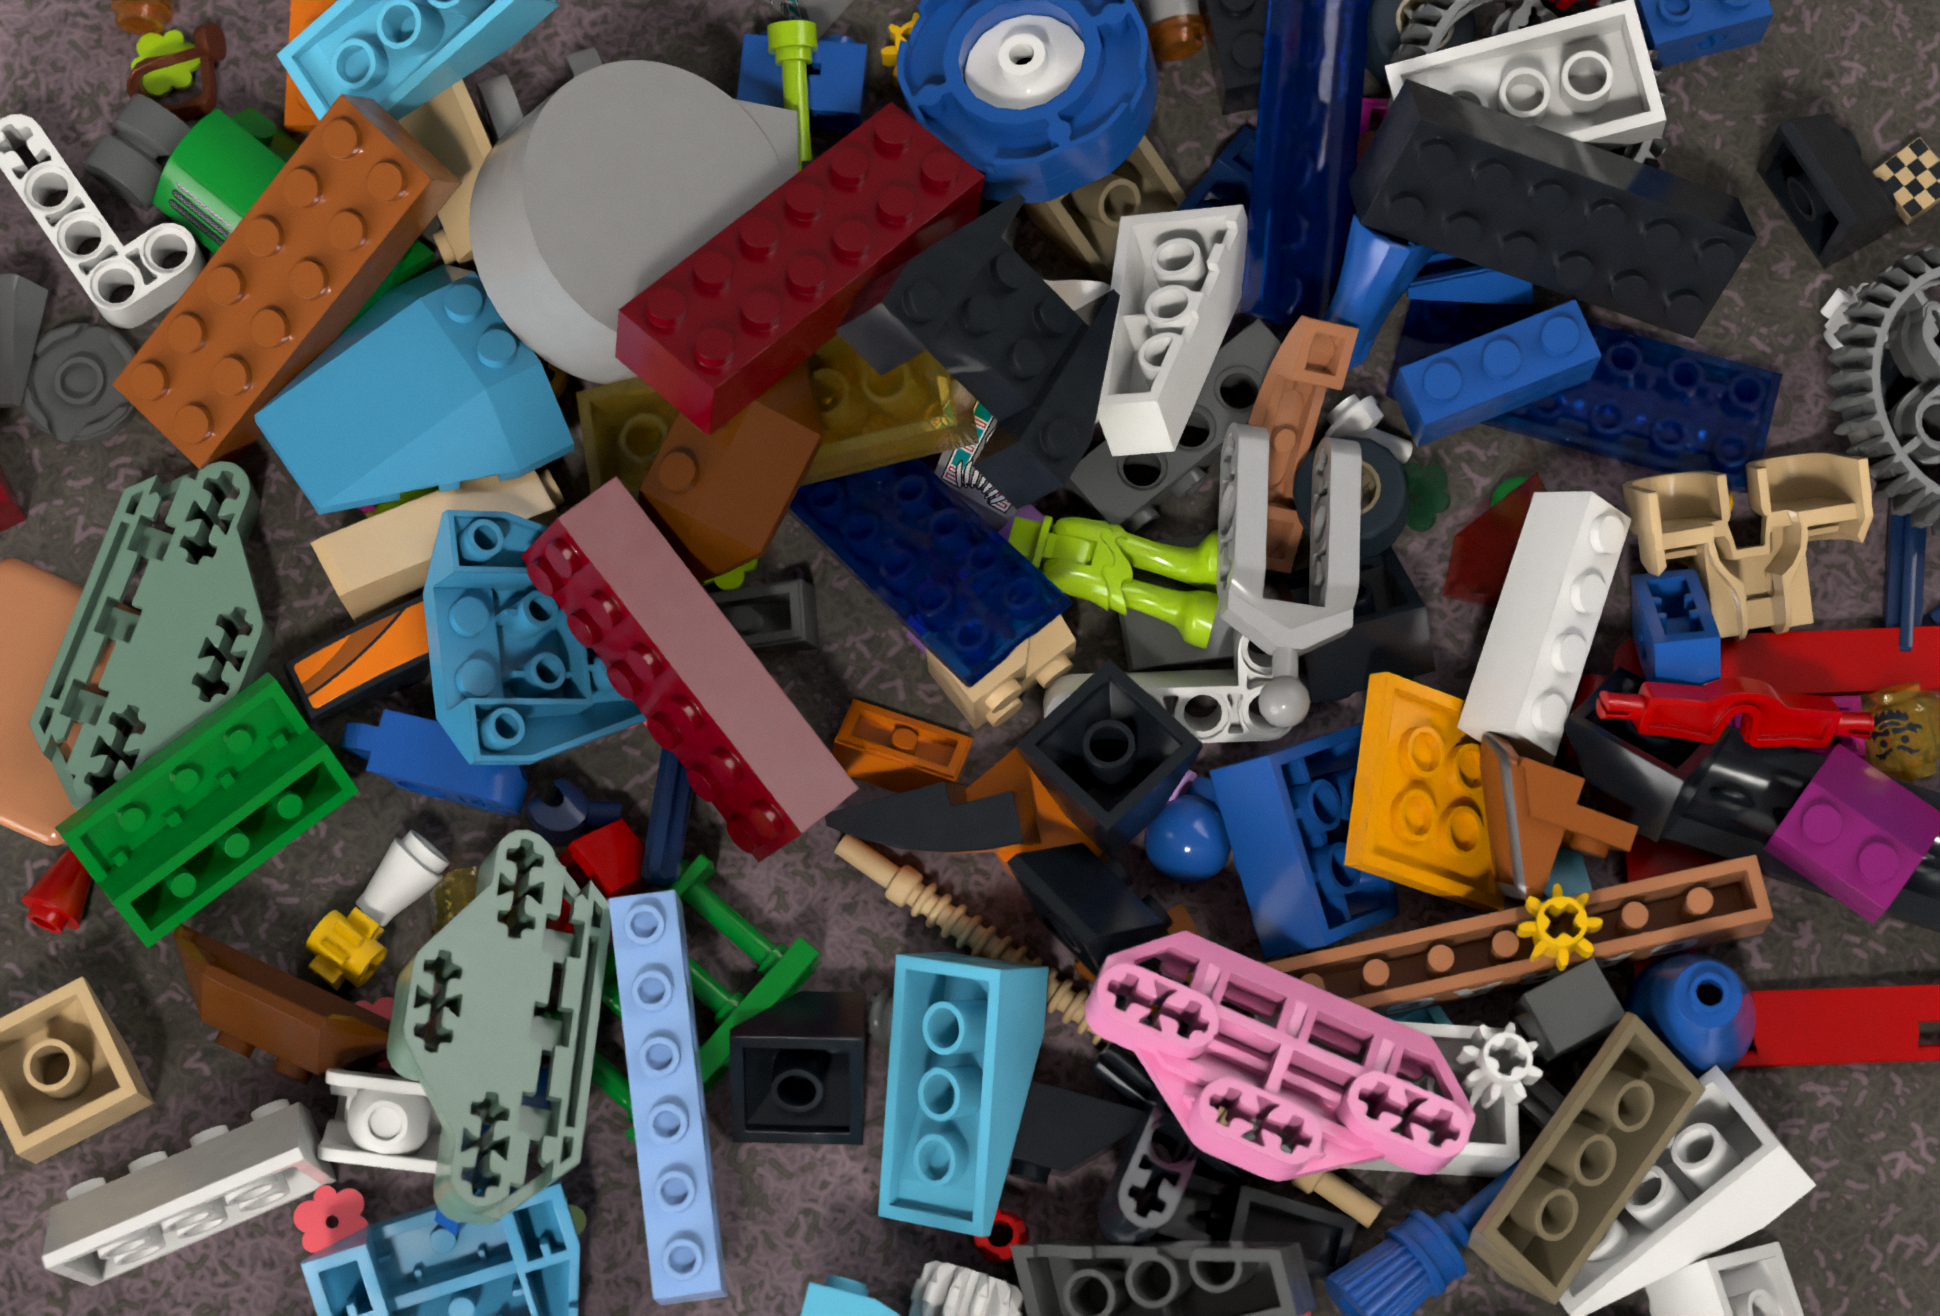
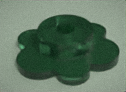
M1409 462L1403 466L1410 500L1407 525L1415 532H1425L1435 524L1437 513L1446 511L1450 506L1451 498L1444 491L1448 484V476L1445 470L1438 465H1427L1421 468L1417 463ZM1421 495V498L1415 501L1416 497Z

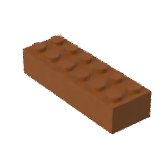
M341 94L112 385L199 469H204L207 465L220 461L235 464L262 432L255 423L254 415L339 337L462 182L374 99Z

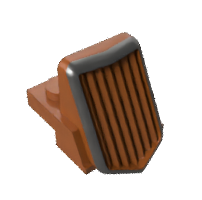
M1490 732L1483 734L1480 751V771L1493 876L1498 890L1505 897L1520 902H1526L1529 896L1541 900L1559 848L1582 856L1590 857L1593 855L1606 859L1609 850L1630 852L1639 826L1578 805L1577 802L1585 781L1584 778L1526 757H1519L1507 738Z

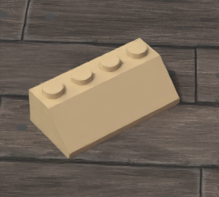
M461 79L397 122L462 182L437 213L443 229L433 232L432 235L445 265L452 266L458 263L460 268L475 271L479 276L470 241V202L477 175L492 146L464 81Z

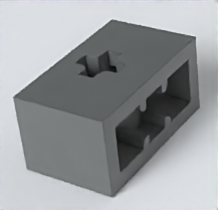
M1594 958L1523 994L1508 1013L1512 1023L1515 1024L1516 1034L1527 1043L1533 1041L1538 1043V1047L1532 1052V1056L1540 1070L1607 1036L1625 1015L1624 1010Z

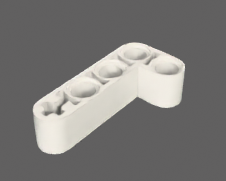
M13 114L0 119V168L102 316L111 325L118 328H134L177 302L207 264L192 234L181 225L162 223L123 246L40 125L31 117L23 114ZM25 144L39 163L30 170L27 169L16 153V150ZM60 190L68 191L62 203L54 207H44L47 197L52 193ZM101 238L98 248L87 255L76 254L79 245L85 240ZM176 251L187 252L184 262L173 269L161 268L164 259L169 254ZM123 285L135 286L132 295L126 301L121 303L109 302L111 294L117 288Z
M1234 629L1233 634L1234 669L1125 672L1202 743L1270 741L1281 738L1293 727L1279 728L1269 724L1263 716L1256 715L1249 710V704L1253 698L1260 694L1266 682L1272 680V656L1267 653L1258 654L1248 648L1250 640L1236 629ZM1094 673L1060 676L1051 683L1045 691L1043 700L1044 719ZM1198 695H1209L1218 701V706L1214 712L1206 717H1192L1184 710L1187 702Z

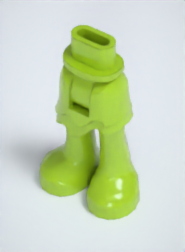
M1045 515L1043 523L1015 516L1004 555V565L1024 569L1029 565L1040 581L1043 580L1046 584L1060 592L1093 602L1106 611L1110 608L1124 616L1127 615V608L1158 618L1175 626L1186 643L1203 649L1207 648L1219 602L1216 585L1218 530H1213L1196 547H1180L1126 532L1121 525L1108 524L1107 521L1083 517H1066L1058 519L1053 526V517ZM1132 567L1169 577L1201 590L1178 591L1132 579Z

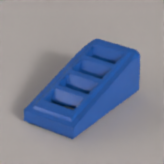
M1437 250L1405 291L1408 299L1494 304L1533 303L1532 283Z

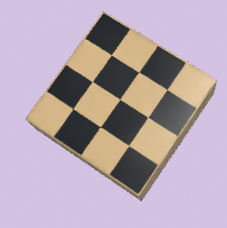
M1920 137L1871 172L1874 178L1879 177L1883 179L1890 187L1896 200V210L1907 225L1940 202V160Z

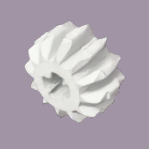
M933 1261L926 1263L920 1278L916 1279L910 1297L912 1304L909 1316H1022L1023 1296L1017 1286L948 1262Z

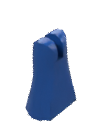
M1357 213L1353 214L1343 265L1334 297L1321 319L1359 329L1348 371L1366 361L1391 310L1436 251L1362 225L1359 222Z

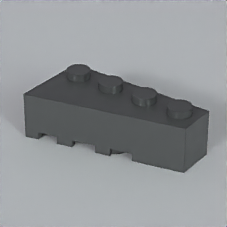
M1034 1238L1010 1245L1027 1316H1301L1317 1309L1300 1242L1148 1240L1141 1245H1115L1108 1239Z

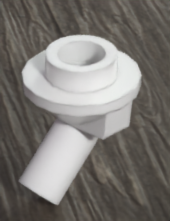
M1353 394L1339 403L1326 417L1331 426L1326 431L1325 437L1340 438L1354 436L1370 438L1388 448L1401 465H1404L1409 460L1413 448L1411 441L1375 428L1384 415L1377 407V400L1373 396H1368L1360 401Z

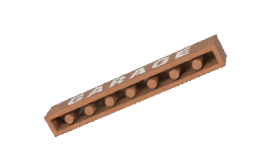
M1755 854L1586 892L1589 894L1588 901L1584 907L1587 918H1600L1603 921V925L1599 931L1589 934L1585 933L1583 937L1595 949L1589 959L1594 958L1601 970L1763 934L1774 917ZM1583 893L1575 894V895H1571V896H1566V897H1570V898H1573L1574 900H1576V898H1577L1579 895L1583 894ZM1525 906L1268 962L1264 963V965L1382 1016L1390 1017L1432 1006L1547 982L1589 959L1581 957L1574 951L1569 955L1565 971H1559L1556 966V958L1543 955L1534 963L1530 961L1535 947L1532 937L1523 938L1517 936L1516 930L1519 924L1535 921L1536 918L1527 911ZM1564 916L1557 922L1550 920L1546 932L1550 937L1556 939L1562 933H1569L1572 922ZM1275 1010L1274 1013L1279 1014L1280 1011ZM1246 1011L1247 1017L1253 1019L1255 1014Z

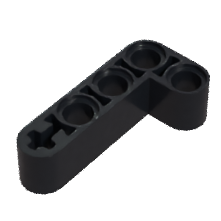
M1156 971V972H1154V973L1159 974V975H1161V976H1163V977H1166V978H1168V979H1170V980H1172V981H1175V982H1177V983H1179V984H1182V985H1184V986H1186V987H1188L1189 984H1190V983H1188V982H1186V981H1185L1184 983H1181V982L1176 981V980H1174V979H1172V978H1170V977H1167V976L1163 975L1161 971ZM1124 997L1116 1008L1126 1011L1125 1002L1127 998ZM1221 1000L1220 1005L1240 1013L1233 1006ZM1148 1014L1142 1024L1151 1027L1154 1023L1152 1022L1153 1017ZM1177 1020L1179 1023L1177 1034L1183 1038H1189L1186 1035L1188 1024ZM1153 1084L1099 1207L1098 1221L1100 1229L1105 1237L1115 1245L1144 1244L1168 1223L1175 1213L1201 1152L1187 1136L1155 1084ZM1151 1141L1160 1143L1167 1148L1171 1154L1172 1163L1164 1162L1155 1155L1152 1150ZM1142 1188L1149 1190L1143 1197L1136 1214L1134 1211L1137 1202L1133 1197Z

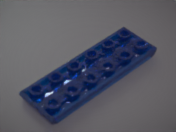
M1268 0L1240 313L1292 329L1301 315L1322 319L1332 302L1340 277L1352 222L1353 200L1348 182L1357 168L1368 40L1367 18L1371 0Z
M1411 299L1385 396L1396 401L1392 390L1400 367L1544 311L1519 304ZM1587 323L1602 355L1590 380L1479 423L1667 474L1690 471L1726 474L1729 490L1738 493H1748L1745 464L1762 459L1783 374Z
M850 397L821 420L825 439L787 512L967 688L973 687L1007 659L1012 651L1022 642L1037 634L1072 605L1067 595L854 398Z

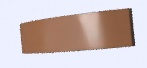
M1301 315L1275 355L1256 398L1248 424L1266 427L1269 433L1266 569L1291 573L1303 531L1296 507H1294L1295 502L1292 494L1296 471L1309 453L1326 389L1331 388L1341 391L1343 389L1359 329L1353 326Z

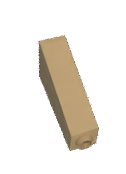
M548 468L539 473H536L534 470L520 478L499 481L498 475L461 481L460 489L445 492L437 490L322 536L311 542V545L338 597L357 625L386 610L423 595L441 515L446 510L509 512L549 527L559 517L555 507L564 503L565 500Z

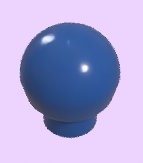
M1196 777L1185 795H1178L1174 800L1167 802L1160 814L1145 828L1144 847L1147 857L1153 867L1169 880L1182 884L1200 883L1214 877L1228 862L1232 848L1221 811L1216 804L1213 783L1209 778Z

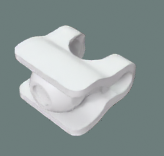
M331 1068L326 1070L325 1083L330 1084L331 1095L339 1096L335 1119H330L327 1122L324 1137L321 1143L318 1144L316 1156L318 1159L426 1173L436 1172L442 1124L419 1080Z

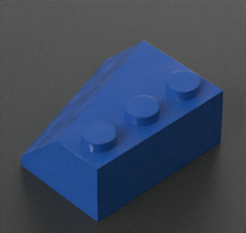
M1363 722L1279 746L1209 771L1215 790L1216 804L1223 817L1233 851L1234 865L1242 881L1252 915V926L1258 936L1264 959L1323 947L1399 915L1396 882L1344 865Z

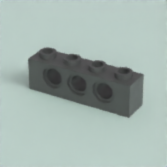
M1258 318L1218 350L1186 426L1195 427L1203 432L1207 439L1203 444L1191 448L1178 443L1173 452L1112 456L1108 443L1105 440L1079 461L1064 489L1090 519L1107 521L1108 524H1118L1126 532L1137 536L1143 535L1160 518L1156 509L1174 495L1179 501H1184L1207 481L1208 475L1204 471L1221 458L1224 437L1230 424L1233 422L1249 423L1261 385L1282 343ZM1240 388L1252 396L1254 403L1249 407L1236 409L1228 406L1223 401L1221 395L1229 389ZM1142 464L1151 467L1159 478L1151 485L1136 486L1127 480L1124 473L1128 468Z

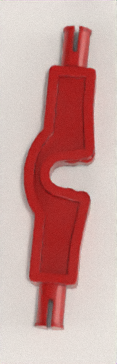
M1747 677L1723 678L1702 686L1644 682L1638 694L1615 693L1602 690L1599 693L1600 698H1597L1596 712L1600 719L1632 720L1640 734L1676 737L1706 744L1717 741L1731 718L1739 713H1742L1739 732L1744 741L1752 747L1799 746L1827 748L1833 736L1869 739L1871 737L1870 732L1874 731V718L1870 712L1840 711L1834 699L1830 696L1777 692L1769 684Z

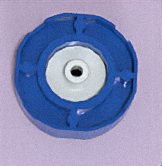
M921 0L917 5L920 17L911 30L907 42L900 41L897 56V80L911 118L985 176L981 197L1004 202L1020 193L1026 199L1024 203L1051 201L1112 173L1129 157L1142 140L1154 114L1158 93V76L1147 28L1133 0Z

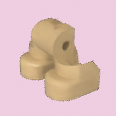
M1824 451L1781 455L1745 464L1749 504L1756 514L1762 516L1760 544L1736 548L1728 525L1731 511L1726 474L1714 471H1690L1655 475L1628 481L1622 484L1625 514L1632 519L1629 529L1638 536L1640 561L1648 573L1658 577L1667 567L1666 564L1688 561V569L1696 568L1721 638L1730 637L1733 641L1745 639L1749 629L1770 626L1771 630L1776 634L1788 632L1790 627L1814 623L1806 560L1808 541L1835 539L1852 540L1863 544L1874 516L1868 458L1844 455L1841 452Z

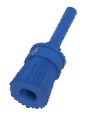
M1524 1156L1453 1214L1444 1210L1435 1218L1418 1209H1412L1406 1214L1405 1220L1397 1227L1392 1226L1385 1231V1240L1328 1275L1326 1280H1324L1326 1283L1325 1290L1331 1296V1300L1340 1310V1313L1343 1316H1411L1429 1296L1439 1298L1446 1292V1287L1451 1282L1462 1279L1467 1274L1462 1250L1468 1246L1472 1230Z

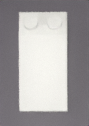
M1625 0L1385 65L1393 102L1405 80L1409 79L1606 151L1662 137L1667 120L1634 0Z
M1717 1065L1698 1079L1706 1088V1091L1560 1298V1303L1570 1316H1586L1764 1228L1816 1186L1756 1110Z

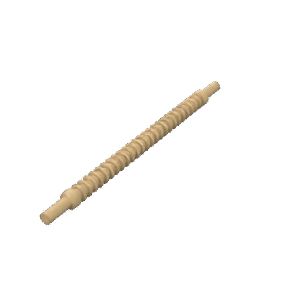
M848 834L837 845L834 853L886 889L885 897L898 907L908 904L912 907V917H917L920 914L925 915L928 928H932L936 924L942 928V938L946 939L952 935L957 939V949L968 946L972 949L971 956L1042 965V958L1037 957L1032 961L1026 957V947L1023 946L1018 950L1014 949L1011 946V936H1006L1004 939L998 938L995 925L990 926L988 929L984 928L981 925V915H975L973 918L968 917L965 904L954 907L951 904V894L947 893L943 897L936 894L937 885L931 883L926 886L921 883L923 875L910 865H904L900 868L859 838ZM1051 968L1048 971L1047 1012L1053 1013L1056 1009L1061 1011L1064 1024H1068L1071 1020L1075 1021L1078 1024V1034L1082 1035L1088 1031L1094 1035L1092 1039L1094 1045H1099L1101 1042L1107 1045L1113 1043L1093 1032L1087 1023L1084 1010L1088 991L1083 989L1079 993L1075 992L1072 989V979L1068 978L1064 982L1059 981L1056 978L1058 970ZM1118 1045L1142 1065L1134 1051ZM1220 1107L1216 1121L1223 1126H1228L1229 1124L1225 1121L1227 1110ZM1332 1171L1291 1180V1184L1303 1193L1310 1194L1312 1191H1315L1367 1229L1383 1208Z

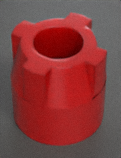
M997 1208L993 1226L1001 1223L1009 1225L1013 1230L1011 1242L1004 1247H996L989 1242V1236H974V1242L988 1262L1002 1267L1014 1265L1010 1245L1030 1240V1234L1027 1226H1025V1223L1018 1215Z

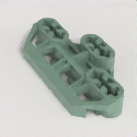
M220 461L212 463L204 469H197L165 484L156 475L123 491L29 721V726L43 755L51 761L71 805L76 811L100 795L98 790L102 784L113 785L115 781L122 779L262 675L272 649L274 635L272 627L263 616L245 551L260 512L261 500L259 492L244 470L232 462ZM233 487H235L239 493L237 499L226 498L222 506H220L216 500L218 494L229 495ZM174 498L165 520L167 526L175 528L174 533L170 534L150 527L152 521L156 522L163 502ZM205 516L212 522V530L205 524ZM220 519L228 529L227 535L218 526ZM211 544L216 551L213 558L203 556L197 564L192 557L195 551L206 552ZM142 559L147 561L148 564L132 601L134 607L142 609L139 616L117 607L119 602L123 603L138 563ZM247 622L252 629L250 635H238L233 642L228 635L230 629H242ZM109 640L114 642L115 646L98 685L101 690L109 692L106 698L86 691L84 688L86 684H90L106 642ZM217 651L227 660L224 667L215 657ZM232 655L241 665L239 672L230 662ZM223 680L229 688L226 695L215 694L210 700L205 695V690L208 686L218 688ZM141 721L146 726L142 735L131 733L128 739L121 733L125 724L136 726ZM75 722L81 724L82 727L67 762L60 747L63 742L67 741ZM110 748L122 759L127 754L135 762L133 769L120 759L118 764H116L108 756Z
M516 830L508 833L497 844L481 864L475 899L416 953L402 969L396 982L387 1041V1057L392 1068L399 1075L410 1080H419L442 1124L433 1186L434 1201L443 1215L458 1223L493 1225L571 1171L581 1161L611 926L610 907L607 900L591 880L580 889L566 871V867L562 866L556 858L555 851L541 835L530 830ZM516 873L524 875L515 885L512 892H507L515 884ZM562 896L571 905L569 923L573 924L572 934L545 928L546 918L557 920L560 916ZM512 906H515V908L508 914L507 925L499 923V921L508 913L510 908ZM553 967L563 968L557 1007L558 1011H562L561 1021L533 1016L534 1006L544 1008L548 1004ZM431 970L434 972V975L427 973L425 971ZM434 981L439 985H443L432 998L430 1004H425L433 994ZM429 1017H434L426 1027L424 1042V1039L415 1035L426 1025ZM425 1045L434 1050L431 1053L425 1051ZM541 1055L551 1056L545 1100L550 1101L549 1110L521 1105L522 1095L533 1097L536 1094ZM474 1110L480 1111V1117L471 1114V1112ZM481 1124L490 1125L491 1127L480 1136ZM477 1141L476 1147L468 1149ZM529 1144L539 1145L537 1161L541 1165V1174L524 1185ZM484 1156L478 1163H476L477 1157ZM473 1168L471 1183L461 1180ZM472 1187L482 1190V1193L478 1196L473 1195ZM510 1187L520 1188L509 1196Z

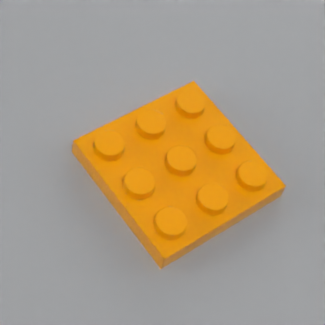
M1390 672L1370 674L1344 865L1480 911H1503L1505 896L1498 890L1493 876L1480 771L1481 742L1457 728L1465 700Z

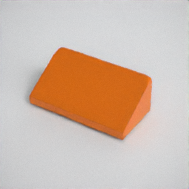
M853 699L834 740L832 755L850 777L903 793L944 781L959 783L974 738Z

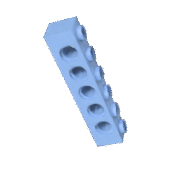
M675 890L609 898L653 1300L660 1305L727 1297L682 902Z

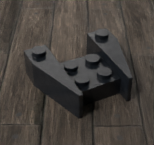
M1020 193L1002 202L864 287L835 329L881 376L927 350L999 421V424L972 466L1017 510L1065 486L1092 442L1120 295L1113 289L1074 311L1015 252L1001 236L1026 200Z

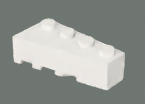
M1243 204L1120 217L1110 291L1114 289L1120 295L1097 411V417L1112 456L1175 451L1259 257Z

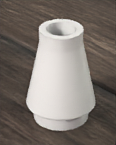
M411 829L402 840L397 837L394 838L368 886L355 903L366 915L380 924V926L385 927L394 916L442 882L444 878L441 873L450 862L432 843Z

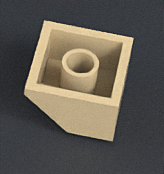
M1029 565L926 642L928 672L975 730L987 721L993 727L1001 725L1022 707L1023 702L1019 697L1039 682L1043 689H1046L1060 676H1065L1073 667V663L1069 659L1075 655L1076 651L1075 637L1038 576Z
M83 976L0 1018V1120L18 1156L37 1164L155 1103L127 1044Z

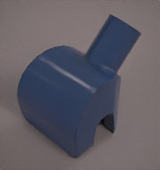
M565 777L554 781V785L558 788L555 796L561 802V805L550 807L538 796L525 805L526 818L533 831L541 835L549 845L557 847L568 846L572 841L581 838L588 826L604 827L621 819L622 803L587 800L585 794Z

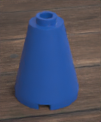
M1678 952L1653 961L1634 979L1624 1001L1625 1014L1630 1012L1637 1015L1697 1080L1715 1065L1724 1074L1732 1069L1743 1058L1754 1036L1756 1013L1753 998L1748 987L1730 966L1706 954Z

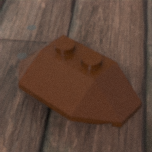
M808 360L800 363L710 436L679 412L639 489V506L701 585L705 584L704 581L726 574L766 554L825 439L818 404L810 379L811 371Z
M180 924L174 931L173 936L202 1022L220 1030L214 1041L215 1043L247 1058L251 1057L255 1047L277 1057L272 1067L273 1070L305 1085H308L313 1074L326 1079V1070L329 1068L360 1072L388 1060L387 1041L391 1020L183 924Z

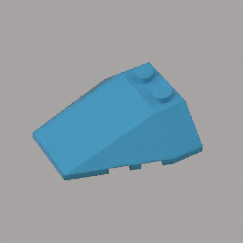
M445 264L389 290L254 415L255 423L319 515L400 500V493L434 486H438L439 492L460 489L461 481L498 475L499 481L520 478L574 451V441L539 358L532 349L527 347L513 333L498 314L476 272Z
M556 1180L491 1226L466 1223L455 1236L434 1221L438 1208L434 1204L370 1224L301 1261V1267L317 1316H578L580 1241L560 1180ZM510 1187L509 1196L520 1188Z

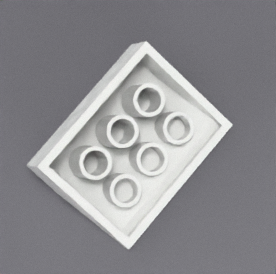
M288 1099L273 1101L254 1110L251 1113L253 1121L231 1131L228 1130L227 1125L204 1130L189 1139L192 1147L170 1157H167L165 1151L155 1152L128 1165L130 1174L107 1184L103 1177L94 1178L66 1191L68 1200L50 1209L41 1256L45 1268L84 1284L95 1286L312 1193L321 1186L337 1182L330 1161L321 1160L316 1157L318 1144L322 1140L310 1110L300 1102L290 1105Z

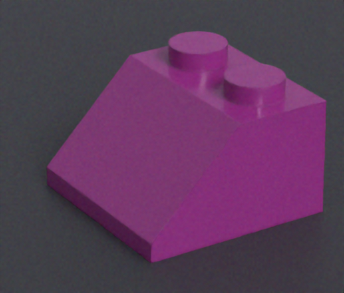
M1838 743L1763 849L1874 925L1889 908L1940 833V811Z

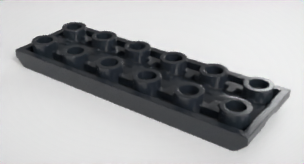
M1732 727L1733 730L1729 739L1685 811L1659 839V842L1720 862L1756 854L1763 876L1834 898L1763 849L1828 757L1795 746L1752 747L1744 741L1739 729ZM1891 778L1940 811V793ZM1940 833L1894 901L1883 914L1940 933Z

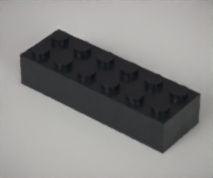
M1409 79L1405 80L1348 182L1359 222L1362 225L1692 339L1757 239L1742 204L1737 197Z

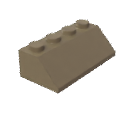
M1626 1012L1476 1224L1468 1242V1246L1503 1280L1553 1305H1556L1706 1091V1088L1637 1015Z

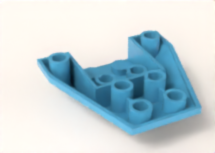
M446 510L443 512L423 591L436 719L469 765H530L647 721L632 699L624 698L614 689L607 676V667L594 650L583 646L573 636L567 624L566 614L552 596H546L541 593L530 580L527 573V564L521 558V555L548 527L509 512Z

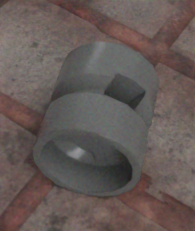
M135 93L114 121L117 129L116 135L104 134L82 164L107 189L138 209L148 212L153 205L152 200L168 159L191 129L165 107L142 94Z

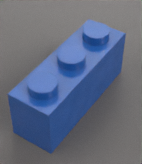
M1576 299L1400 367L1392 392L1416 446L1420 447L1590 380L1602 355Z

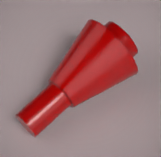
M71 849L70 851H65L21 897L23 904L30 909L27 918L37 926L56 934H61L65 926L71 929L80 928L92 879Z

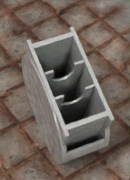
M645 60L617 61L591 68L575 76L512 126L495 143L487 154L474 184L469 216L472 252L481 282L498 314L513 333L533 352L553 366L573 376L604 385H645L646 383L615 357L618 310L798 173L797 111L732 99L724 91L700 76L661 62Z

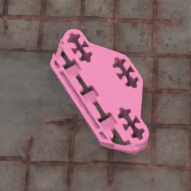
M1186 930L1107 956L1093 989L1086 1000L1085 1016L1093 1032L1110 1042L1135 1052L1192 1143L1205 1153L1265 1179L1277 1182L1380 1159L1413 1173L1422 1175L1434 1174L1447 1166L1464 1149L1469 1141L1476 1115L1450 1066L1431 1036ZM1155 957L1163 961L1159 966L1163 975L1181 983L1185 982L1189 972L1193 976L1189 986L1186 987L1136 964ZM1115 993L1122 994L1127 998L1125 1002L1126 1011H1121L1114 1007L1116 1002ZM1223 1000L1268 1020L1272 1018L1275 1010L1280 1011L1273 1028L1224 1007L1220 1003ZM1153 1004L1160 1007V1010L1152 1020L1154 1022L1153 1025L1149 1027L1142 1023L1150 1013L1151 1009L1149 1008ZM1177 1020L1188 1024L1186 1035L1189 1038H1183L1177 1034L1179 1029ZM1311 1038L1352 1057H1356L1359 1054L1361 1047L1365 1048L1366 1052L1361 1065H1358L1307 1042ZM1424 1074L1435 1078L1445 1098L1401 1080L1396 1076L1412 1083L1420 1080ZM1363 1100L1369 1101L1373 1104L1372 1115L1376 1118V1120L1371 1119L1365 1115L1367 1112V1104L1364 1103ZM1216 1106L1227 1110L1225 1121L1229 1124L1228 1126H1223L1216 1121L1218 1118ZM1402 1112L1409 1116L1400 1125L1399 1128L1403 1131L1399 1135L1397 1133L1392 1132V1130L1403 1119L1398 1117V1115ZM1256 1118L1262 1122L1254 1131L1253 1135L1256 1137L1251 1142L1244 1139V1137L1253 1127V1124L1250 1122ZM1425 1127H1429L1435 1131L1433 1141L1437 1145H1439L1438 1147L1433 1146L1428 1142L1430 1139V1132ZM1278 1133L1289 1137L1287 1148L1292 1151L1290 1154L1280 1149L1281 1138L1278 1136Z

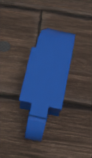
M384 709L379 727L363 723H346L339 745V750L343 753L368 761L366 771L388 779L398 789L505 816H520L529 785L527 772L522 766L469 765L438 721Z

